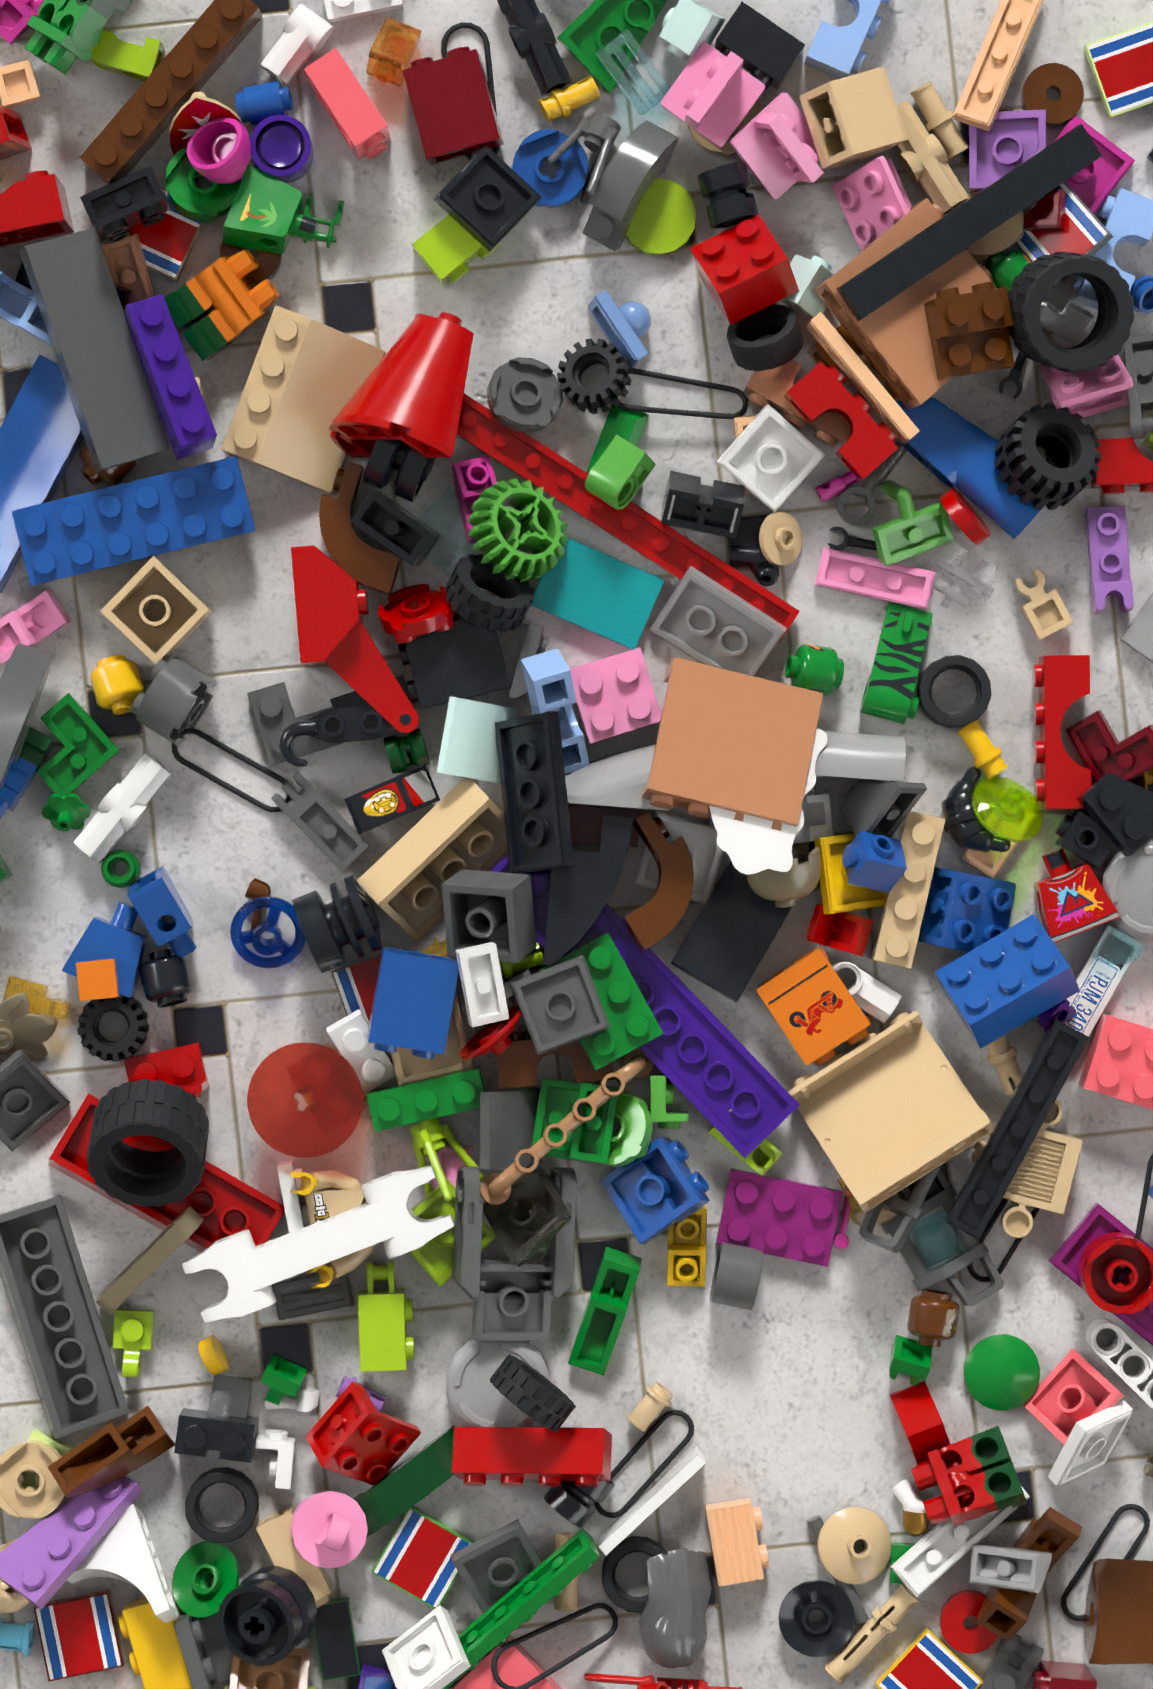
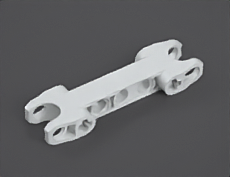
M432 1165L408 1171H395L365 1183L360 1187L366 1199V1204L255 1246L251 1233L247 1229L217 1240L201 1253L184 1261L182 1266L185 1274H192L204 1269H214L222 1273L228 1282L229 1289L226 1298L209 1305L201 1312L204 1322L207 1323L231 1317H243L277 1302L271 1287L272 1284L382 1242L388 1258H394L424 1246L437 1235L454 1227L455 1223L451 1214H444L432 1219H423L413 1214L409 1207L408 1198L411 1191L435 1178Z

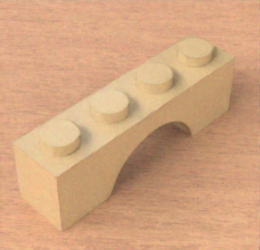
M910 811L901 823L897 839L901 840L907 870L887 894L885 905L878 921L870 959L909 969L912 968L945 819Z

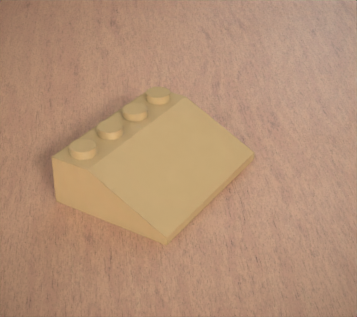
M275 305L221 450L232 457L237 456L240 460L332 494L337 471L339 468L342 469L347 454L332 441L330 437L332 431L329 430L330 425L384 357L385 351L316 320Z

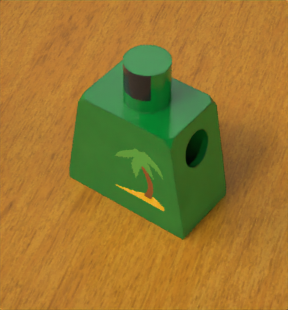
M248 164L224 223L223 243L231 246L283 254L286 251L291 236L312 242L317 232L319 220L300 214L303 193L300 190Z

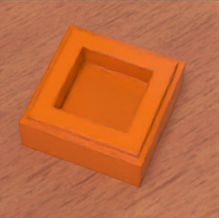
M116 958L76 963L80 1001L120 997Z

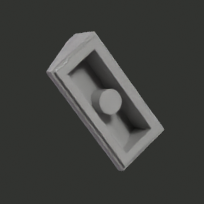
M973 1544L970 1583L1040 1593L1051 1563L1052 1553L991 1544Z

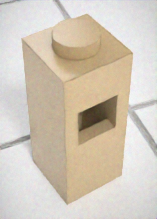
M291 1505L259 1521L256 1530L274 1566L292 1570L301 1577L312 1591L316 1607L318 1608L329 1601L327 1595L332 1593L334 1585L325 1568L310 1564L301 1558L296 1551L297 1549L293 1545V1539L290 1535L292 1515L295 1512L294 1506Z

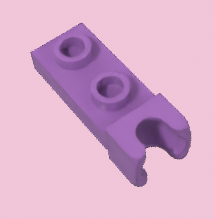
M1125 505L1087 508L1085 516L1093 614H1099L1105 608V598L1108 595H1113L1118 599L1122 612H1130L1134 606L1130 575Z

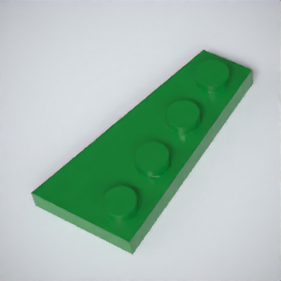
M595 0L557 39L605 92L610 94L668 0Z

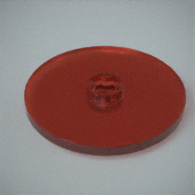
M299 1042L275 1050L260 1063L249 1084L247 1105L249 1116L256 1132L269 1146L289 1156L311 1158L337 1149L351 1136L361 1117L363 1092L355 1069L343 1055L322 1044ZM306 1089L313 1092L311 1099L316 1102L315 1106H307L305 1110L299 1109V1100L295 1098V1094H303Z

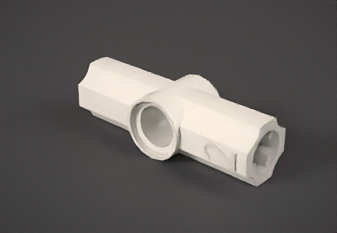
M145 753L133 769L129 771V774L122 783H117L104 797L97 808V814L73 843L89 857L100 863L114 848L125 832L128 833L147 811V804L172 773L157 760Z

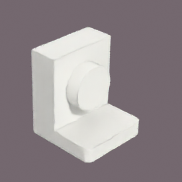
M265 1430V1435H258L255 1448L278 1450V1454H271L269 1477H276L275 1488L291 1489L294 1476L296 1437H288V1431Z

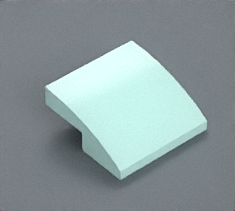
M450 696L437 773L501 784L495 723L515 719L517 709Z

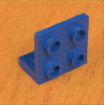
M934 867L918 942L971 951L1008 929L1016 884L1014 882Z

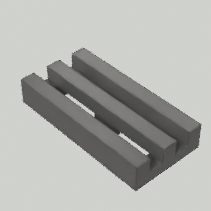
M319 1273L288 1278L272 1284V1290L277 1300L275 1305L279 1321L354 1306L348 1273L338 1277L341 1281L340 1284L282 1295L281 1289L319 1282ZM343 1292L344 1295L343 1299L288 1310L284 1308V1303Z

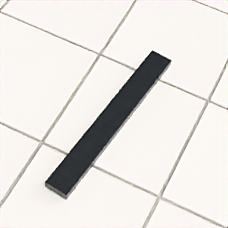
M1082 124L1076 126L837 288L838 292L856 320L863 319L1102 157L1101 153Z

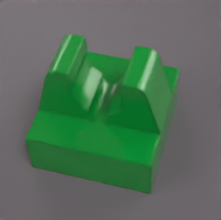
M896 1335L891 1348L889 1377L895 1380L898 1372L911 1376V1385H917L921 1379L926 1380L931 1366L932 1346L922 1345L916 1340Z
M273 1354L260 1383L270 1387L265 1400L279 1406L284 1393L295 1398L307 1369Z

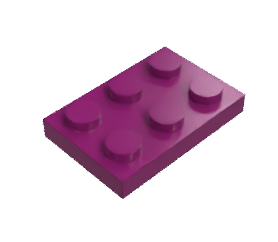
M730 1168L715 1243L720 1245L721 1242L760 1249L763 1250V1254L828 1267L843 1191L767 1175L761 1176L758 1173Z

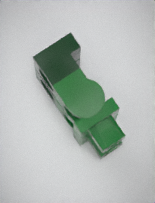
M44 0L38 10V17L32 15L27 22V25L33 28L35 33L25 46V49L66 75L77 58L88 63L93 55L89 50L99 43L102 29L115 10L124 14L132 0Z

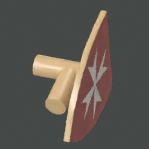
M193 93L190 100L181 106L174 116L169 129L170 146L173 156L188 146L191 136L205 123L223 117L232 118L242 123L240 117L228 106L208 98L207 93Z

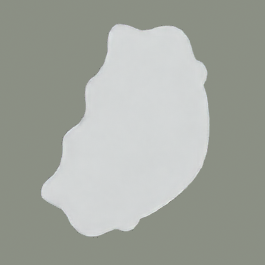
M818 728L816 729L804 797L816 783V760L819 752L827 744V734ZM709 806L715 829L718 832L716 843L722 851L727 852L733 866L740 873L747 875L756 874L766 869L788 872L793 865V841L804 825L802 807L798 825L795 827L782 823L781 831L771 829L773 821L744 814L742 822L734 820L736 812Z

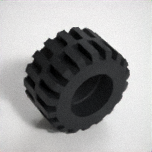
M1046 403L1043 407L1038 404L1021 414L1002 434L999 444L995 447L994 454L998 456L994 460L995 469L1001 470V473L998 475L1000 482H1006L1009 486L1006 491L1011 496L1014 494L1018 495L1020 503L1027 505L1031 502L1033 508L1039 510L1045 505L1048 510L1056 509L1059 505L1063 507L1093 480L1092 478L1099 470L1097 464L1101 461V452L1096 450L1100 444L1097 437H1092L1091 432L1093 429L1090 424L1084 425L1081 421L1083 418L1077 412L1074 415L1070 414L1068 407L1056 409L1053 403ZM1036 446L1047 450L1055 458L1058 467L1047 463L1039 454Z

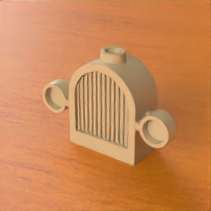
M1057 1099L1003 1198L1013 1202L1011 1207L1003 1212L1001 1226L1008 1235L1015 1238L1026 1236L1033 1227V1218L1029 1211H1027L1028 1205L1064 1215L1083 1140L1078 1137L1048 1130L1049 1126L1058 1123L1062 1117V1106ZM991 1134L987 1136L985 1141L980 1140L975 1143L972 1162L976 1163Z

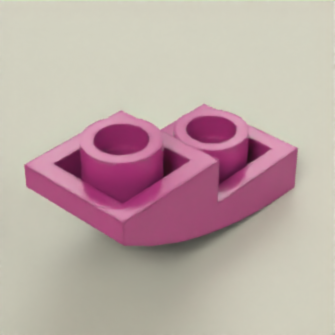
M489 456L452 464L458 506L469 544L477 542L476 539L468 536L473 528L467 522L469 516L474 513L471 507L484 490L491 488V486L497 483Z

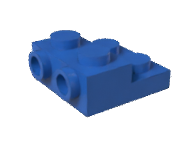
M658 1137L649 1144L648 1151L642 1158L635 1159L627 1165L619 1166L600 1180L640 1244L648 1243L675 1222L681 1223L710 1201L705 1194L709 1190L707 1181L698 1171L691 1172L685 1162L689 1158V1154L685 1147L676 1139L672 1142L670 1138Z

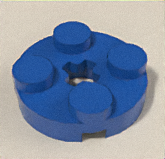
M544 129L530 134L522 141L513 159L512 169L542 196L535 205L537 207L556 208L564 206L573 201L586 184L588 159L584 148L578 140L553 163L561 165V169L556 171L557 177L550 179L548 175H541L539 170L544 168L543 161L548 159L569 137L558 130Z

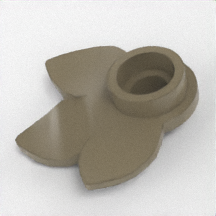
M25 992L12 995L0 1003V1035H6L9 1039L0 1040V1054L10 1053L13 1055L17 1050L21 1049L32 1061L46 1057L48 1052L42 1042L47 1041L55 1032L58 1024L57 1018L29 1013V999Z

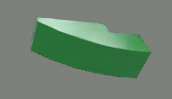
M605 1248L568 1360L569 1365L604 1376L640 1272L642 1258L613 1248Z

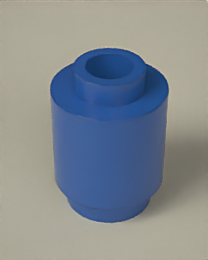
M280 80L244 87L243 92L235 93L236 108L242 123L250 122L251 125H257L269 116L288 115L287 110L293 109L289 86L282 87Z

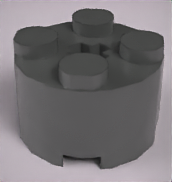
M176 656L167 662L162 659L157 662L149 675V679L153 682L146 694L141 692L137 696L130 712L137 715L136 720L178 746L185 740V737L181 735L187 726L195 728L203 717L213 698V695L208 693L207 690L209 687L214 688L217 682Z

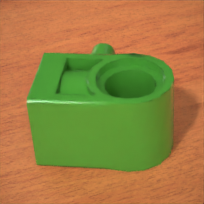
M616 434L600 459L590 470L585 481V488L611 507L621 510L632 501L656 464L644 451Z

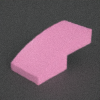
M51 589L45 590L18 610L12 611L0 619L1 664L9 661L18 643L33 647L71 622Z

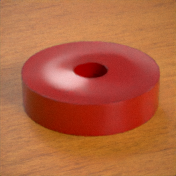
M951 488L940 497V501L947 513L973 543L979 545L991 536L984 521L957 490Z
M959 1591L946 1600L940 1611L939 1625L945 1640L951 1647L963 1653L974 1654L985 1651L998 1638V1635L979 1623H976L971 1628L964 1626L966 1617H978L986 1594L980 1591Z

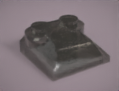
M533 1161L525 1168L532 1167ZM538 1161V1165L533 1172L523 1174L511 1185L510 1196L504 1203L500 1205L483 1203V1213L510 1262L518 1267H521L524 1263L535 1264L541 1261L548 1253L550 1240L572 1218L540 1161Z

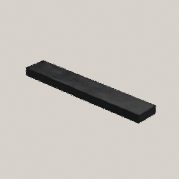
M1055 1018L1053 1019L998 1120L994 1132L991 1133L944 1220L945 1222L980 1240L1090 1037Z

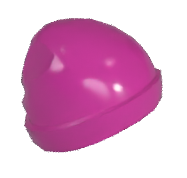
M227 117L213 119L202 125L191 136L186 152L192 168L214 183L232 184L240 180L246 171L251 157V143L245 126L239 121Z

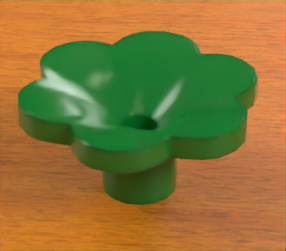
M56 793L48 797V804L42 808L43 817L50 820L51 825L60 831L81 829L84 826L85 819L90 816L91 811L88 805L82 803L80 796L73 793L66 794L65 796Z

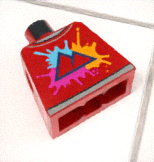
M1063 848L1042 856L1050 877L1035 882L1034 888L1042 926L1054 943L1120 917L1087 863L1071 868Z

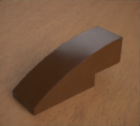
M146 1406L117 1428L110 1422L47 1468L65 1496L71 1498L111 1483L135 1471L175 1446V1443L149 1406Z

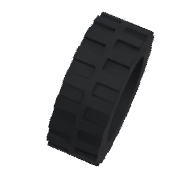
M469 554L467 557L460 558L445 588L446 600L451 604V608L455 613L457 612L461 615V618L473 623V625L485 628L488 631H513L517 626H520L534 599V589L531 587L529 579L519 582L517 577L506 580L503 570L500 573L493 574V564L491 562L481 564L483 554ZM480 588L486 589V590H488V591H490V592L496 594L498 597H494V596H492V595H490V594L484 592V591L481 590Z
M511 1354L507 1355L490 1378V1382L504 1397L533 1420L551 1431L557 1432L576 1407L573 1401L545 1376Z

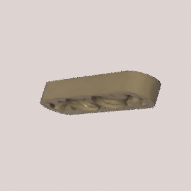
M188 1206L103 1290L95 1302L109 1315L113 1313L194 1233L204 1219Z

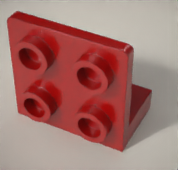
M200 1042L124 1059L128 1082L143 1079L165 1081L168 1084L183 1088L184 1091L195 1096L196 1100L201 1098V1092L209 1087Z
M351 1382L305 1437L322 1468L374 1486L409 1449L412 1443L419 1437L421 1431L416 1425L377 1411L364 1387Z

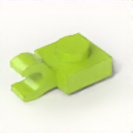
M116 1309L114 1312L113 1348L124 1349L122 1377H138L141 1370V1349H153L154 1310Z

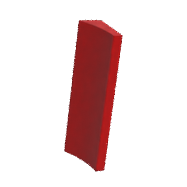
M89 1093L49 1158L48 1165L161 1230H164L190 1206L204 1220L184 1243L199 1252L204 1251L217 1240L247 1229L251 1233L255 1246L268 1241L285 1212L284 1205L205 1161L204 1172L199 1185H196L190 1195L183 1197L182 1200L176 1203L172 1202L166 1204V1206L139 1207V1205H129L119 1199L110 1197L95 1184V1180L88 1171L87 1152L94 1111L99 1102L98 1098ZM136 1135L121 1139L126 1144L144 1151H164L175 1147L166 1140L148 1135Z

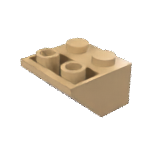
M885 67L830 81L799 96L822 169L847 168L908 140Z

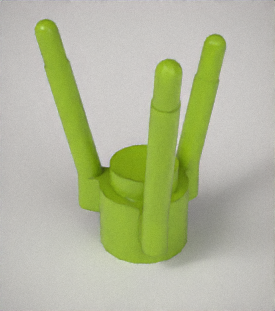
M438 1118L425 1120L410 1128L414 1138L411 1144L416 1153L419 1168L427 1166L425 1156L429 1157L444 1199L450 1201L452 1196L436 1154L446 1147L444 1140H447L467 1167L478 1166L454 1137L449 1124L441 1126ZM479 1172L480 1182H482L485 1176L482 1172ZM431 1182L423 1184L426 1196L432 1191Z

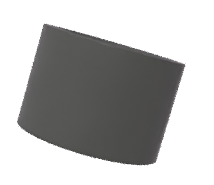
M721 1242L713 1273L710 1302L752 1310L760 1281L763 1250Z

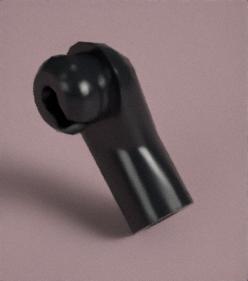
M730 545L729 564L749 566L762 586H772L777 582L780 574L778 565L770 563L762 554L760 547Z

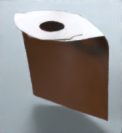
M1110 1558L1094 1561L1088 1584L1085 1610L1086 1642L1090 1664L1153 1663V1561Z

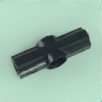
M497 0L510 26L508 31L520 58L525 59L541 95L551 94V90L556 88L562 89L571 83L569 72L555 46L557 42L545 14L543 12L540 13L535 1Z

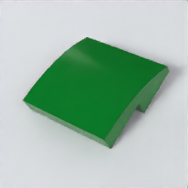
M542 1077L531 1147L543 1137V1133L549 1125L558 1124L572 1111V1107L577 1100L587 1098L600 1085ZM606 1086L607 1089L611 1092H616L619 1090V1088ZM618 1096L609 1098L596 1110L595 1116L589 1122L581 1123L567 1135V1139L561 1147L550 1150L545 1156L607 1164ZM580 1104L577 1107V1112L581 1117L590 1116L591 1110L588 1105ZM553 1129L548 1132V1138L550 1141L558 1143L562 1140V1134L560 1131Z

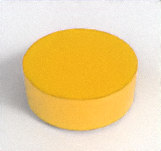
M211 1335L199 1341L198 1349L201 1359L211 1374L218 1375L229 1369L226 1353L216 1336Z

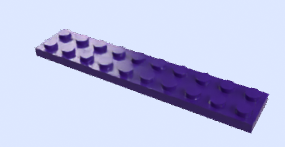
M508 854L491 870L492 872L510 873ZM552 869L526 873L531 875L536 941L544 949ZM606 904L595 923L567 954L607 932L609 933L664 1033L639 1048L733 1147L746 1158L800 1104L650 948L641 953L624 926L622 919Z

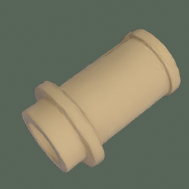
M655 1382L653 1386L648 1385L646 1387V1395L632 1413L627 1416V1419L643 1432L649 1430L648 1428L665 1406L670 1407L672 1405L670 1400L674 1395L658 1382Z

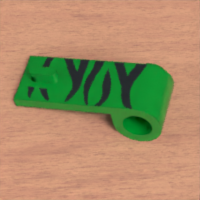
M892 602L888 603L871 674L863 693L860 713L903 725L907 718L914 719L919 697L913 696L933 616L932 613Z

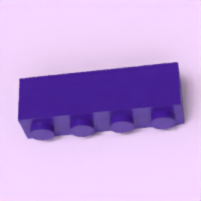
M163 294L127 304L124 314L176 460L213 449L217 433Z

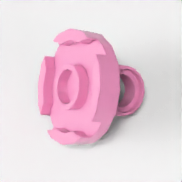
M330 1490L315 1493L301 1501L292 1515L290 1535L299 1556L314 1566L327 1569L345 1566L355 1559L365 1545L368 1532L366 1516L359 1504L344 1493Z

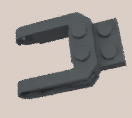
M459 1167L456 1176L452 1279L473 1300L472 1339L475 1341H550L551 1302L555 1298H560L573 1285L577 1196L575 1170L567 1167H553L550 1171L545 1261L540 1263L535 1260H481L483 1203L480 1202L479 1172H482V1169L480 1167Z

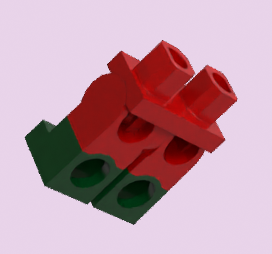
M999 1426L948 1445L939 1451L936 1449L928 1452L929 1460L911 1469L919 1491L936 1485L940 1487L941 1496L923 1502L931 1525L952 1520L953 1525L957 1526L965 1523V1521L982 1517L987 1513L1011 1505L1012 1508L1027 1504Z

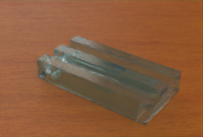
M625 29L619 34L620 36L612 39L596 55L639 114L645 115L662 101L670 86L631 32ZM624 43H626L660 90L657 94L652 91L620 47ZM612 53L616 55L648 99L646 103L610 56Z

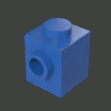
M860 830L851 844H848L843 851L842 863L845 866L848 883L889 893L907 870L901 840Z

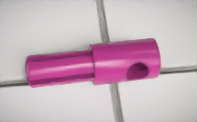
M849 471L842 476L838 475L815 488L819 499L824 503L844 492L847 487L859 480Z

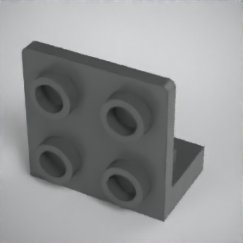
M185 1612L178 1613L179 1618L175 1619L173 1625L193 1689H212L214 1683L230 1679L233 1653L221 1638L217 1622L218 1614L209 1618H196Z

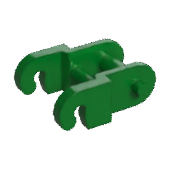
M308 193L303 215L319 220V224L329 226L328 234L316 232L313 240L326 242V247L330 248L332 242L336 243L337 237H333L335 225H341L345 201L339 200L335 218L331 220L316 218L310 214L313 194Z

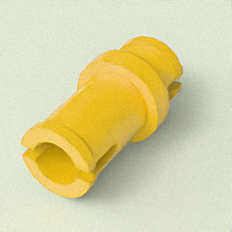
M589 75L565 89L560 90V88L551 90V95L544 99H539L538 103L545 119L551 122L560 116L563 119L571 116L572 110L595 99H599L600 93L595 81Z
M978 720L966 725L957 732L976 759L973 762L977 769L981 767L988 780L1008 768V765L1005 764L1000 756L1003 753L999 746L994 747Z

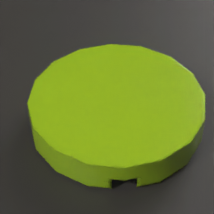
M656 178L642 197L625 237L634 248L648 255L675 253L687 244L694 232L697 213L693 199L684 187L674 181Z

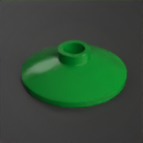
M204 1541L193 1545L181 1556L173 1573L172 1591L177 1605L183 1612L196 1618H209L218 1614L219 1606L226 1595L238 1586L239 1567L234 1554L223 1544ZM214 1577L213 1584H212V1586L210 1587V1582H211L212 1578Z

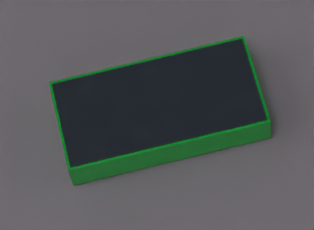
M349 1597L329 1600L317 1608L314 1626L323 1681L361 1674Z

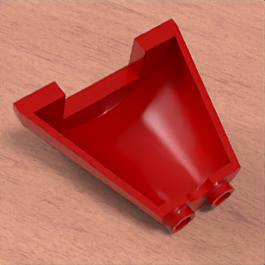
M442 312L439 318L420 313L416 314L413 321L333 419L329 428L332 431L330 435L332 441L352 458H370L376 440H400L426 458H451L456 442L474 333L460 326L462 323L461 319L450 313Z

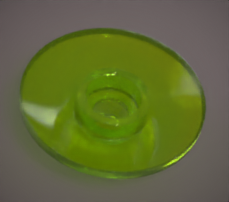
M996 776L989 780L987 778L982 780L974 789L972 806L975 815L980 823L995 836L1011 842H1024L1032 839L1039 832L1043 821L1039 803L1035 801L1032 793L1020 783L1009 778Z

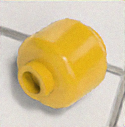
M114 655L101 659L96 663L97 668L92 671L90 676L98 706L103 709L113 710V714L116 715L130 712L137 696L141 692L145 693L137 663L132 660H126L124 655Z

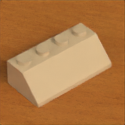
M464 778L357 881L371 898L418 942L444 917L442 884L461 869L491 871L508 854L504 812L471 778Z

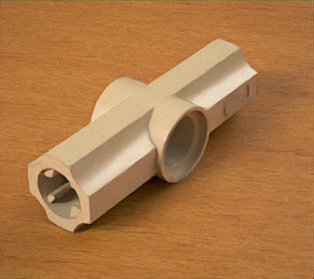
M907 100L897 105L908 139L896 145L900 152L899 159L909 177L915 183L919 182L931 203L936 204L946 214L952 211L956 204L967 200L969 196L948 165L949 158L943 146L933 134L929 135Z

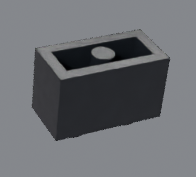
M743 1L715 42V48L726 57L732 51L744 60L742 67L750 71L752 76L765 85V89L772 86L776 90H778L802 55L805 47L804 43Z
M377 490L369 492L350 520L351 523L411 566H420L441 536V534Z

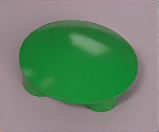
M1010 1334L993 1335L981 1340L972 1348L964 1361V1380L967 1389L977 1402L989 1409L999 1411L1015 1409L1027 1402L1037 1389L1040 1379L1038 1359L1027 1343Z

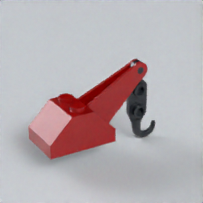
M314 545L291 547L300 663L304 666L329 665L370 705L327 709L308 720L289 725L280 737L279 748L283 758L294 766H307V760L297 758L291 751L292 741L300 736H310L329 743L376 740L381 738L390 728H395L402 733L415 731L420 723L419 714L414 709L363 625L362 615L369 614L367 591L360 589V585L355 579Z

